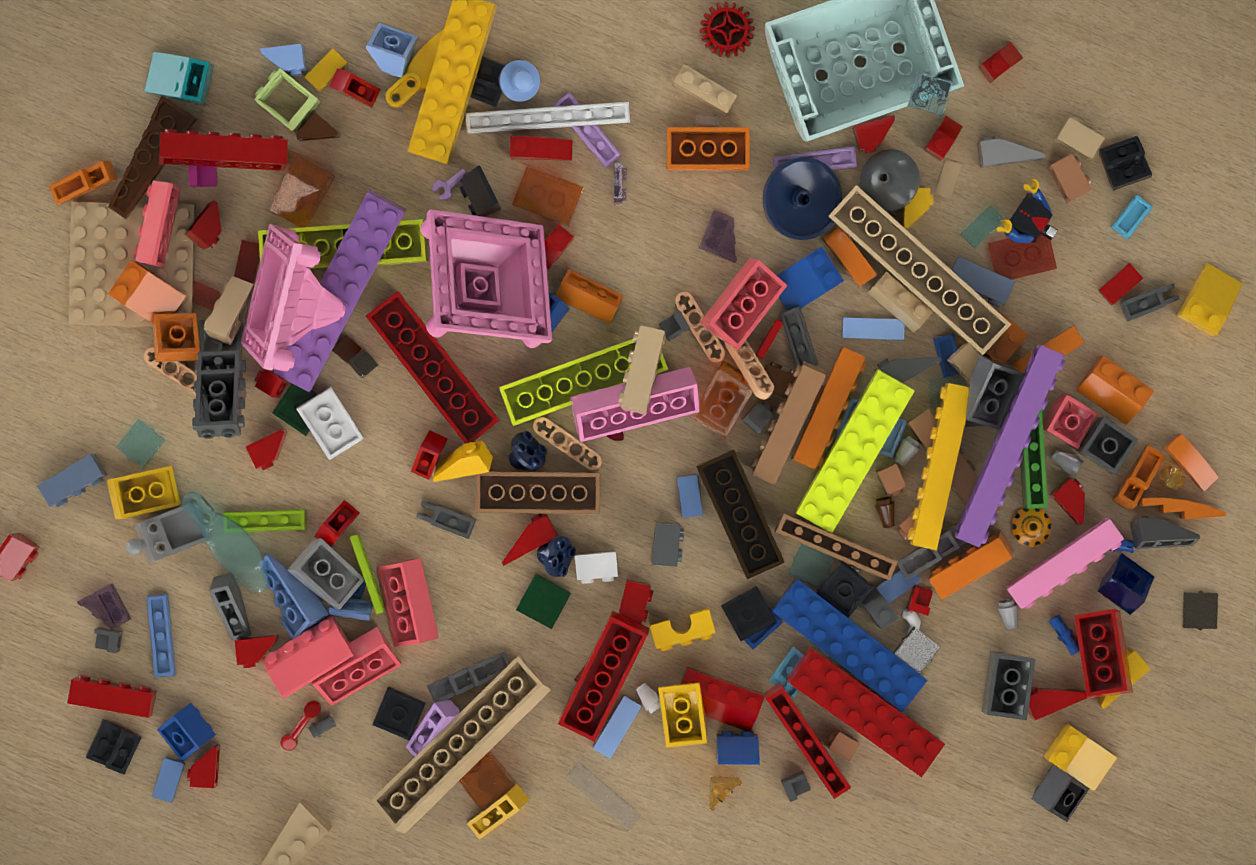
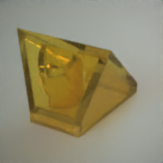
M710 776L709 808L711 811L715 810L717 803H722L727 796L733 793L732 790L737 785L741 786L743 784L740 778Z

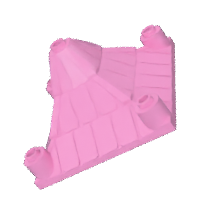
M430 209L427 212V219L421 225V233L429 239L434 315L426 324L429 334L434 337H441L448 331L508 337L522 339L524 344L530 348H536L541 343L551 342L552 331L543 225Z
M269 224L241 344L263 369H276L287 372L289 368H293L295 356L292 355V351L285 350L287 346L295 343L312 329L339 321L340 317H343L345 314L346 306L343 305V301L320 285L312 271L308 268H313L315 264L318 265L321 256L318 248L298 243L299 235H296V230L279 227L274 224Z

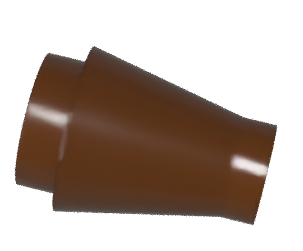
M892 497L876 499L874 506L883 528L895 526V502L892 501Z

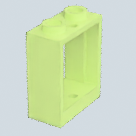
M279 68L278 71L274 70L268 77L269 82L266 86H261L257 90L254 101L293 133H296L321 102ZM283 79L308 98L289 122L265 103L266 99Z

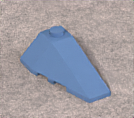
M267 554L259 564L267 587L273 590L275 595L273 602L275 607L279 606L283 615L280 618L281 622L293 640L303 632L319 624L329 613L319 598L296 579L271 554Z

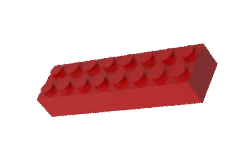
M399 291L395 292L365 316L465 444L475 442L500 422V419L436 337L429 334L425 323Z
M811 647L807 649L786 679L793 687L921 778L945 746V743Z

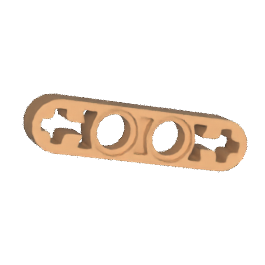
M688 292L679 293L675 298L676 307L690 326L691 332L706 357L713 363L721 362L725 357V350L718 338L711 333V339L708 342L701 341L699 338L700 332L709 330L700 322L695 325L689 321L691 313H698L701 320L704 318L693 296ZM682 295L685 298L689 297L688 305L690 308L692 305L696 308L690 310L686 315L683 311L687 310L684 304H679L680 296ZM715 340L717 344L713 346L715 350H721L720 358H711V348L709 347L706 350L704 346L711 344Z
M745 340L739 350L724 342L753 393L760 399H768L774 390V385L747 340ZM740 354L747 355L749 359L745 360L741 358ZM749 370H755L758 376L752 375Z
M154 347L148 348L145 351L144 359L150 366L196 395L193 387L194 381L197 380V375L194 370L180 361L163 362L160 368L158 365L161 362L150 361L151 356L149 354L150 352L154 353ZM169 362H174L177 365V370L174 373H169L166 370V365ZM186 373H192L194 376V381L190 385L186 384L183 380Z
M545 417L537 418L534 421L533 429L539 436L589 470H596L601 466L602 459L597 452ZM546 421V427L550 430L552 426L556 428L551 433L550 438L545 436L548 434L545 430L538 431V422ZM556 432H562L565 435L563 443L557 444L554 442L553 436ZM579 444L582 447V452L579 455H572L570 452L571 445ZM585 449L590 451L587 454L589 457L597 456V466L592 465L590 467L588 465L589 461L584 458L583 462L579 460L584 455Z

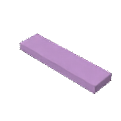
M568 92L554 104V107L580 104ZM597 125L572 127L605 168L622 156Z
M855 146L773 157L774 169L781 163L797 157L817 159L825 163L831 170L857 167Z

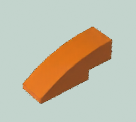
M101 161L87 169H81L50 185L49 188L56 205H60L118 180L111 161Z
M837 227L822 238L858 288L877 275L840 227Z
M1176 434L1163 447L1176 461L1175 463L1203 492L1219 478L1201 454L1182 434Z
M1147 445L1129 470L1112 500L1128 511L1135 508L1144 490L1148 489L1165 455Z

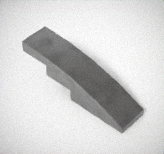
M957 524L940 534L937 550L918 547L897 561V565L907 580L967 543L956 538L954 535Z
M503 651L427 685L434 703L441 702L495 679L510 664L506 652Z

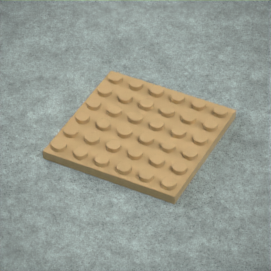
M71 202L68 325L154 327L153 323L108 295V292L130 260H136L134 250L140 242L138 231L145 219L143 217L144 206L148 204L138 203L126 220L109 209V203ZM177 205L164 268L139 263L187 296L175 314L193 313L195 243L185 235V232L195 221L196 205Z

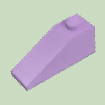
M451 700L434 703L412 736L406 748L414 758L461 712Z

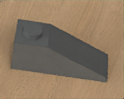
M940 357L894 359L889 361L887 358L877 364V369L904 383L939 363L942 359Z
M1141 516L1130 526L1135 549L1193 546L1200 539L1199 534L1159 518Z
M229 573L214 577L209 592L231 640L251 636L241 590L234 574Z

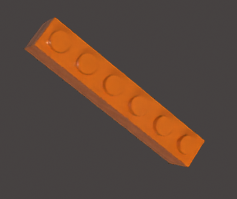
M845 347L840 349L823 387L817 406L810 416L792 460L812 469H816L817 466L821 467L825 458L822 455L825 447H830L833 437H831L833 429L837 430L842 419L839 418L841 411H846L850 400L847 399L850 391L854 393L858 385V381H856L858 373L862 374L867 363L864 362L865 356Z

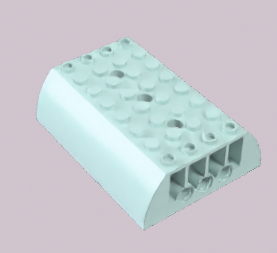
M830 0L765 23L769 53L795 127L805 142L909 106L917 74L950 83L949 92L964 87L934 0ZM901 43L904 46V52L901 54L895 53L893 45ZM856 57H863L866 64L864 67H857L854 60ZM819 70L825 71L827 79L819 81L816 78V72ZM924 84L922 88L924 89L928 84ZM923 91L919 98L922 101L930 99L933 93L928 94Z

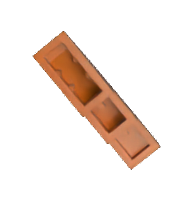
M1075 325L1041 345L1065 356L1084 344L1085 341ZM1034 350L1010 365L1024 373Z
M1141 497L1138 501V506L1159 505V512L1162 513L1180 512V519L1226 516V512L1188 500Z

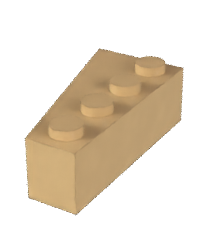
M641 325L639 331L635 330L633 342L636 343L635 350L630 351L628 363H631L630 371H625L623 383H626L625 391L620 392L618 401L623 410L647 414L653 390L652 384L657 374V363L660 361L662 344H664L666 338L665 331Z
M302 799L261 865H295L329 832L331 826Z

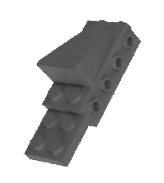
M201 320L200 352H198L197 362H195L197 380L194 381L196 399H193V409L195 411V417L192 419L193 430L197 431L199 437L205 439L220 436L226 438L241 436V428L245 427L242 409H245L247 394L246 381L243 378V372H246V360H242L241 344L243 322L231 345L209 337L204 330L206 320Z

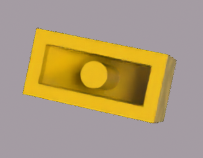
M918 187L914 198L902 208L901 225L905 229L909 228L933 205V193H930V188Z

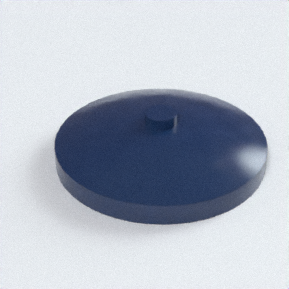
M807 157L792 158L781 163L772 171L763 190V209L767 220L777 232L785 237L796 240L813 239L829 230L834 224L829 215L842 202L841 186L835 173L825 163Z

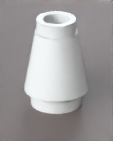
M643 683L636 689L646 711L652 714L661 708L659 695L646 683Z

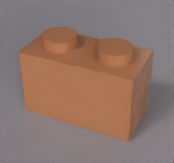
M1073 153L1047 167L1066 203L1092 190V182L1087 174L1084 175L1081 170V161L1077 156L1074 157Z

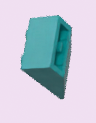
M153 52L144 92L205 106L214 66L210 62L190 57Z

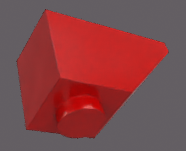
M1010 42L984 61L978 68L987 80L992 83L1022 60L1023 57L1012 42Z
M337 68L329 85L330 88L371 108L381 90L353 73Z
M895 116L854 126L852 129L858 151H864L865 154L877 151L876 147H879L895 121Z
M945 116L923 150L941 161L955 142L963 126Z
M215 200L206 205L185 232V235L203 250L209 247L213 248L220 240L218 236L222 232L218 203Z
M560 224L554 228L544 241L546 267L548 270L575 239Z
M267 369L260 370L254 379L257 382L254 387L273 398H280L288 383L287 380Z
M281 429L245 446L256 469L262 468V470H266L274 466L273 462L278 460L287 435L286 429Z
M429 430L419 448L411 472L430 480L448 438Z
M1066 478L1049 495L1077 525H1082L1084 523L1085 493L1081 490L1083 486L1077 479Z
M344 500L323 522L314 537L316 539L321 538L332 547L360 512Z
M279 635L235 640L237 665H243V668L256 667L255 663H259L279 639Z
M220 744L212 747L191 766V769H188L187 781H190V787L215 788L218 786Z

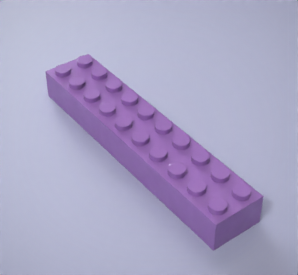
M371 189L368 190L320 282V285L343 301V305L346 306L344 316L340 317L339 321L312 329L295 343L288 345L285 350L292 351V355L295 356L293 368H289L287 372L274 369L273 374L308 392L311 391L406 211L405 207Z
M1036 344L1024 371V377L954 531L956 538L979 548L981 543H986L989 536L988 527L990 524L993 525L998 515L996 509L998 505L1002 506L1006 498V494H1004L1006 486H1011L1015 477L1012 474L1014 468H1018L1022 462L1023 456H1021L1023 448L1027 449L1031 441L1029 434L1032 429H1036L1040 418L1037 417L1040 409H1045L1048 398H1046L1047 393L1055 387L1057 379H1054L1057 371L1061 372L1065 364L1063 354Z

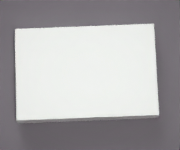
M332 387L327 388L296 408L329 460L364 439Z

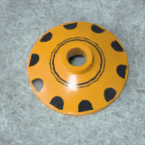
M1021 508L1012 518L1011 531L1014 538L1020 544L1035 547L1043 544L1049 538L1052 531V522L1047 512L1041 508ZM1031 523L1036 524V529L1033 531L1029 528Z

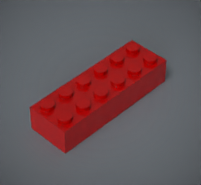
M166 129L165 132H160L159 164L284 171L287 165L288 139H283L282 136L277 135L270 136V138H262V135L258 134L241 137L239 133H229L228 136H220L219 132H207V135L199 134L198 131L192 130L186 131V133H177V130Z
M612 610L559 717L558 725L594 742L596 741L648 636L649 627Z

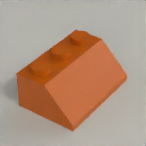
M1105 356L1097 358L1076 388V391L1125 425L1144 407L1154 392L1153 389Z

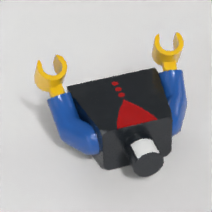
M1029 179L1032 183L1031 187L1028 184H1024L1023 188L1026 191H1031V193H1027L1011 219L1000 220L1004 228L997 227L998 232H1005V235L1015 243H1036L1040 235L1052 240L1058 231L1048 224L1053 214L1046 198L1039 189V182L1035 179Z

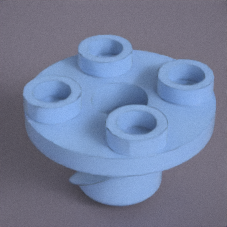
M515 60L505 65L498 78L503 94L513 101L521 102L531 99L537 93L540 86V76L537 69L530 62L524 60Z

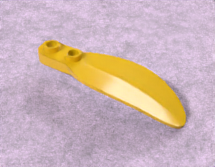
M443 30L431 38L418 51L410 62L406 74L387 90L385 97L390 107L400 108L417 92L426 89ZM410 81L415 83V86L412 88L407 86V83ZM394 95H398L400 99L398 101H393L392 97Z

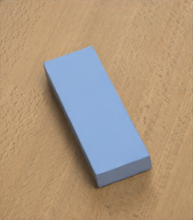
M843 317L842 338L904 340L905 324L899 319Z
M624 695L593 749L611 759L642 705Z

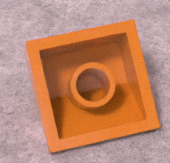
M196 313L154 314L155 362L197 360L200 346Z

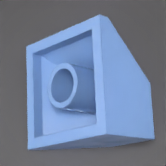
M379 23L367 43L366 49L383 72L402 78L408 67L418 36Z

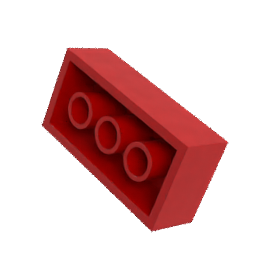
M1109 609L1074 615L1086 696L1093 699L1133 693L1120 611Z

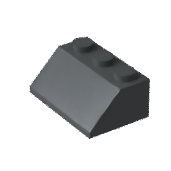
M990 651L981 712L986 715L1027 720L1036 659Z

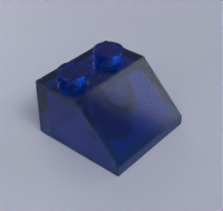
M1121 553L1103 577L1097 591L1131 615L1145 602L1155 576Z

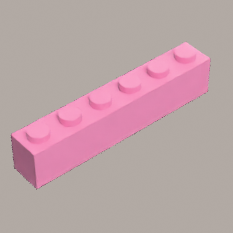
M1106 517L1008 584L1006 588L1021 609L1024 607L1028 609L1036 603L1037 598L1040 596L1046 597L1054 591L1053 587L1058 584L1061 586L1071 579L1070 576L1075 572L1079 574L1088 568L1087 564L1090 562L1101 560L1105 556L1104 553L1109 549L1113 551L1122 545L1121 541L1124 538L1110 518Z

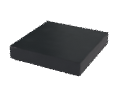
M841 561L816 593L849 618L873 590L874 585L845 562Z
M757 586L721 605L740 642L776 623Z
M388 686L372 725L410 741L426 702Z

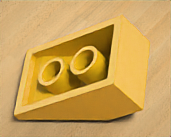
M1206 263L1176 316L1209 336H1216L1228 318L1243 283L1213 265Z
M172 465L106 479L115 519H125L181 505Z
M700 682L658 687L666 747L707 743L708 731Z
M1065 723L1043 756L1093 791H1095L1117 759L1116 756L1067 723Z

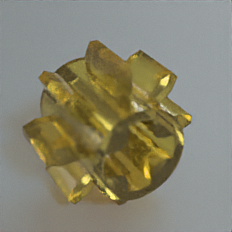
M1168 466L1167 470H1161L1159 479L1163 480V486L1177 490L1178 485L1184 486L1187 477L1182 476L1183 470Z

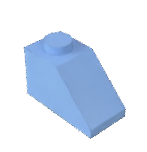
M302 44L260 48L263 56L290 76H300L302 72L307 71L305 51Z

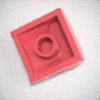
M1063 393L1051 406L1043 421V429L1047 433L1079 449V445L1098 413Z

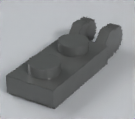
M1174 283L1162 288H1155L1120 302L1119 304L1126 321L1128 322L1166 307L1169 303L1179 300L1178 295L1171 296L1166 300L1162 296L1163 292L1175 288Z
M422 501L421 505L426 509L434 510L435 514L431 518L426 514L417 513V518L461 537L470 538L476 519L445 507Z

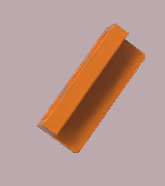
M568 269L556 294V297L561 301L608 324L611 323L624 297Z

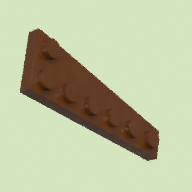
M161 96L151 116L149 125L134 151V156L123 174V179L120 181L109 203V209L127 220L148 190L149 185L152 184L153 180H155L165 166L164 164H159L160 132H165L166 129L177 130V133H186L196 122V117L164 96Z

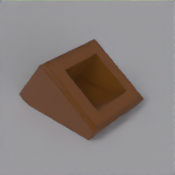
M345 336L332 351L349 364L362 348L351 338Z

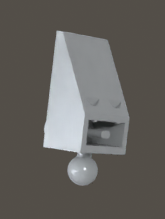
M195 501L134 525L139 540H129L126 544V550L131 555H138L143 549L148 563H152L210 540L211 537ZM150 525H152L154 532L150 531ZM158 544L160 545V549H161L162 551H159V550L157 549V545H158Z

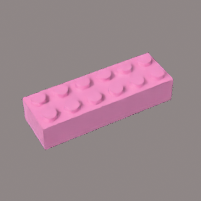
M687 367L656 375L655 381L652 384L653 390L646 415L621 408V404L618 401L620 392L625 391L626 383L570 397L574 424L580 442L698 413V389L691 368Z

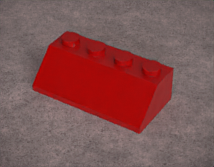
M686 666L680 684L700 682L705 716L745 731H751L759 715L765 695Z

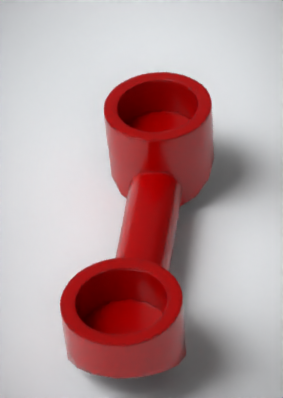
M312 700L305 705L302 718L290 734H286L281 738L280 744L284 750L291 751L297 746V737L309 720L321 713L322 708L319 702Z

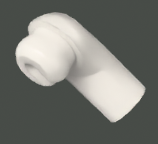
M906 608L902 612V618L907 619L909 623L907 636L916 639L921 620L915 611Z

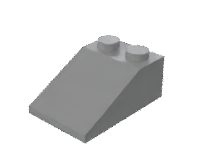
M321 538L313 539L288 568V571L296 579L337 610L343 607L364 581V578Z

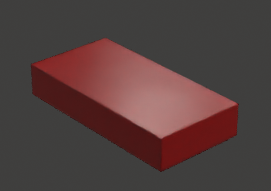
M1129 263L1098 291L1110 305H1113L1144 278Z
M779 320L774 321L757 350L756 357L761 360L764 358L781 329L782 322Z

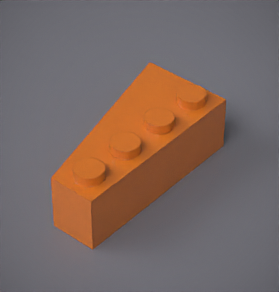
M1000 530L988 536L986 543H981L980 548L973 545L963 555L951 558L948 561L949 564L944 567L940 565L933 569L929 581L941 600L1012 559L1014 550Z

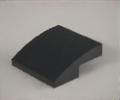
M482 56L470 97L497 107L502 95L498 78L505 64Z
M1138 136L1099 149L1100 157L1113 191L1152 177V172L1145 158L1146 153Z
M102 719L88 749L86 758L105 765V768L125 775L142 737L119 725Z

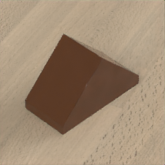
M314 113L297 133L296 137L298 141L340 138V133Z

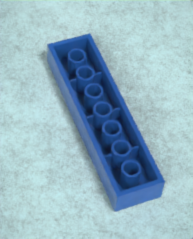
M797 578L794 579L771 609L772 612L902 713L928 681Z

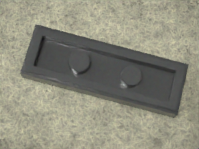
M800 306L779 313L796 366H801L803 361L815 366L819 365Z

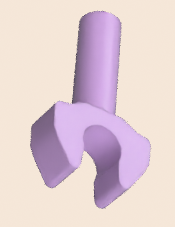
M462 168L447 182L437 180L432 191L436 192L439 188L443 187L445 188V193L439 197V200L451 198L452 187L462 180L467 173Z

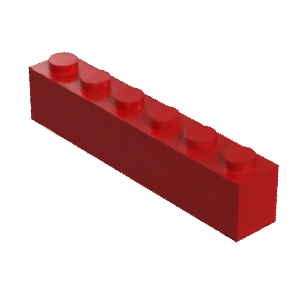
M780 682L765 692L764 695L767 702L832 797L835 799L851 789L849 781L783 684Z

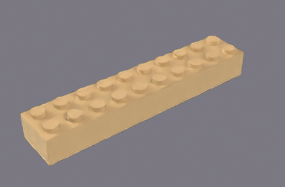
M857 185L829 215L832 221L981 355H984L1011 325L1009 321Z
M517 656L371 800L394 830L405 834L551 689L525 660Z

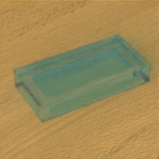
M990 205L961 235L975 249L1001 224L1000 220L1005 219Z

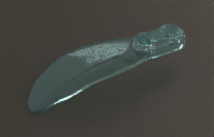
M190 492L185 495L182 500L183 508L201 527L203 537L217 560L229 573H233L235 579L245 588L254 593L264 592L268 584L267 568L258 547L251 537L234 521L217 513L200 493ZM192 498L197 500V505L191 502ZM205 514L210 515L211 520H206Z

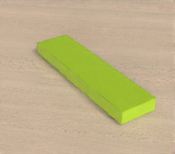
M306 509L223 512L224 533L307 530Z
M358 533L350 536V540L376 614H380L386 608L361 536Z

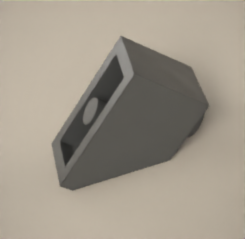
M758 401L741 420L755 433L759 434L774 416L771 413L773 409L766 402L761 404Z
M874 586L873 590L862 601V605L883 631L898 620L899 617Z

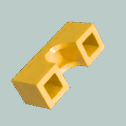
M709 608L689 613L691 624L684 632L675 631L669 619L651 623L650 628L656 649H661L662 652L673 649L672 645L678 643L681 646L692 644L693 639L700 638L703 641L712 638V634L716 632Z

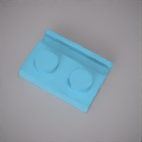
M794 647L790 649L769 679L775 685L781 682L793 698L799 690L789 684L786 679L804 655Z

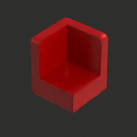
M916 585L913 586L906 608L928 616L931 609L929 604L933 591Z

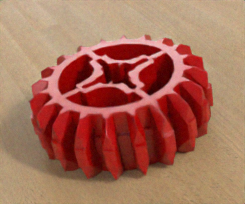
M728 2L724 3V8L721 7L720 3H717V11L710 7L709 11L712 15L705 13L704 18L708 21L701 20L700 25L706 28L699 30L701 34H706L701 37V41L708 40L705 48H709L712 45L711 53L714 54L717 49L719 50V57H722L723 52H726V57L730 58L731 51H733L736 57L738 56L737 49L744 53L746 49L743 44L748 47L751 45L747 39H753L754 35L749 32L755 31L754 26H748L753 23V18L746 20L750 14L749 11L742 14L741 12L744 7L740 6L736 10L735 2H733L731 8H728ZM720 15L724 16L721 25L710 27L715 18ZM730 15L737 17L743 26L732 23ZM726 20L727 26H730V28H732V30H730L728 39L727 34H725V31H722L726 26ZM744 32L742 39L738 43L731 45V37ZM712 34L720 35L724 39L725 45L715 41Z

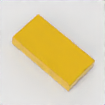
M332 48L304 78L321 92L332 81L337 68L343 69L348 62Z

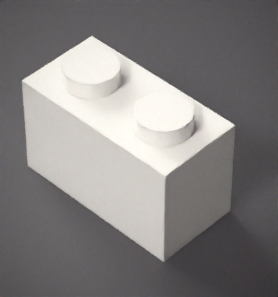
M616 551L575 555L577 580H581L582 584L593 583L594 579L602 578V582L614 581V577H618Z

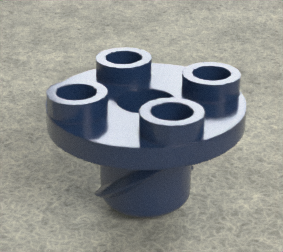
M529 431L518 433L512 438V452L509 454L508 459L514 468L538 470L545 464L547 449L544 445L539 444Z
M564 536L555 537L549 544L546 543L537 550L539 562L545 566L546 572L554 577H564L567 575L568 567L576 554V548Z

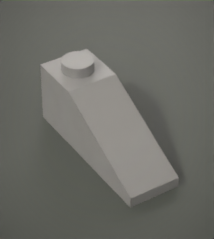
M995 136L983 137V141L977 143L980 168L1037 161L1045 158L1044 153L1001 138L995 139Z

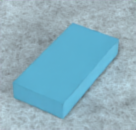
M1135 195L1111 228L1127 240L1153 207L1139 195Z

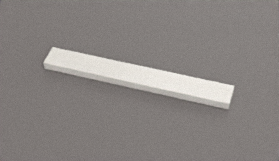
M629 102L465 113L467 134L630 123Z

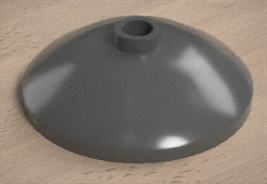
M893 149L880 151L873 155L864 165L860 176V189L885 211L901 209L917 193L920 182L918 167L914 160L902 151ZM887 175V180L883 182V176Z

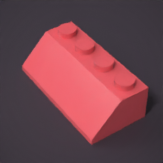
M154 180L152 185H149L147 190V197H149L148 205H145L143 209V217L145 219L138 231L140 242L134 250L136 262L164 268L181 187L173 183Z
M748 259L700 323L713 335L739 350L787 285L759 259Z
M421 558L377 567L394 647L419 644L439 638Z
M330 616L269 653L262 660L268 675L284 699L348 660L354 654L344 629L333 616Z
M378 626L349 643L354 656L312 681L314 687L331 706L402 666L389 641Z

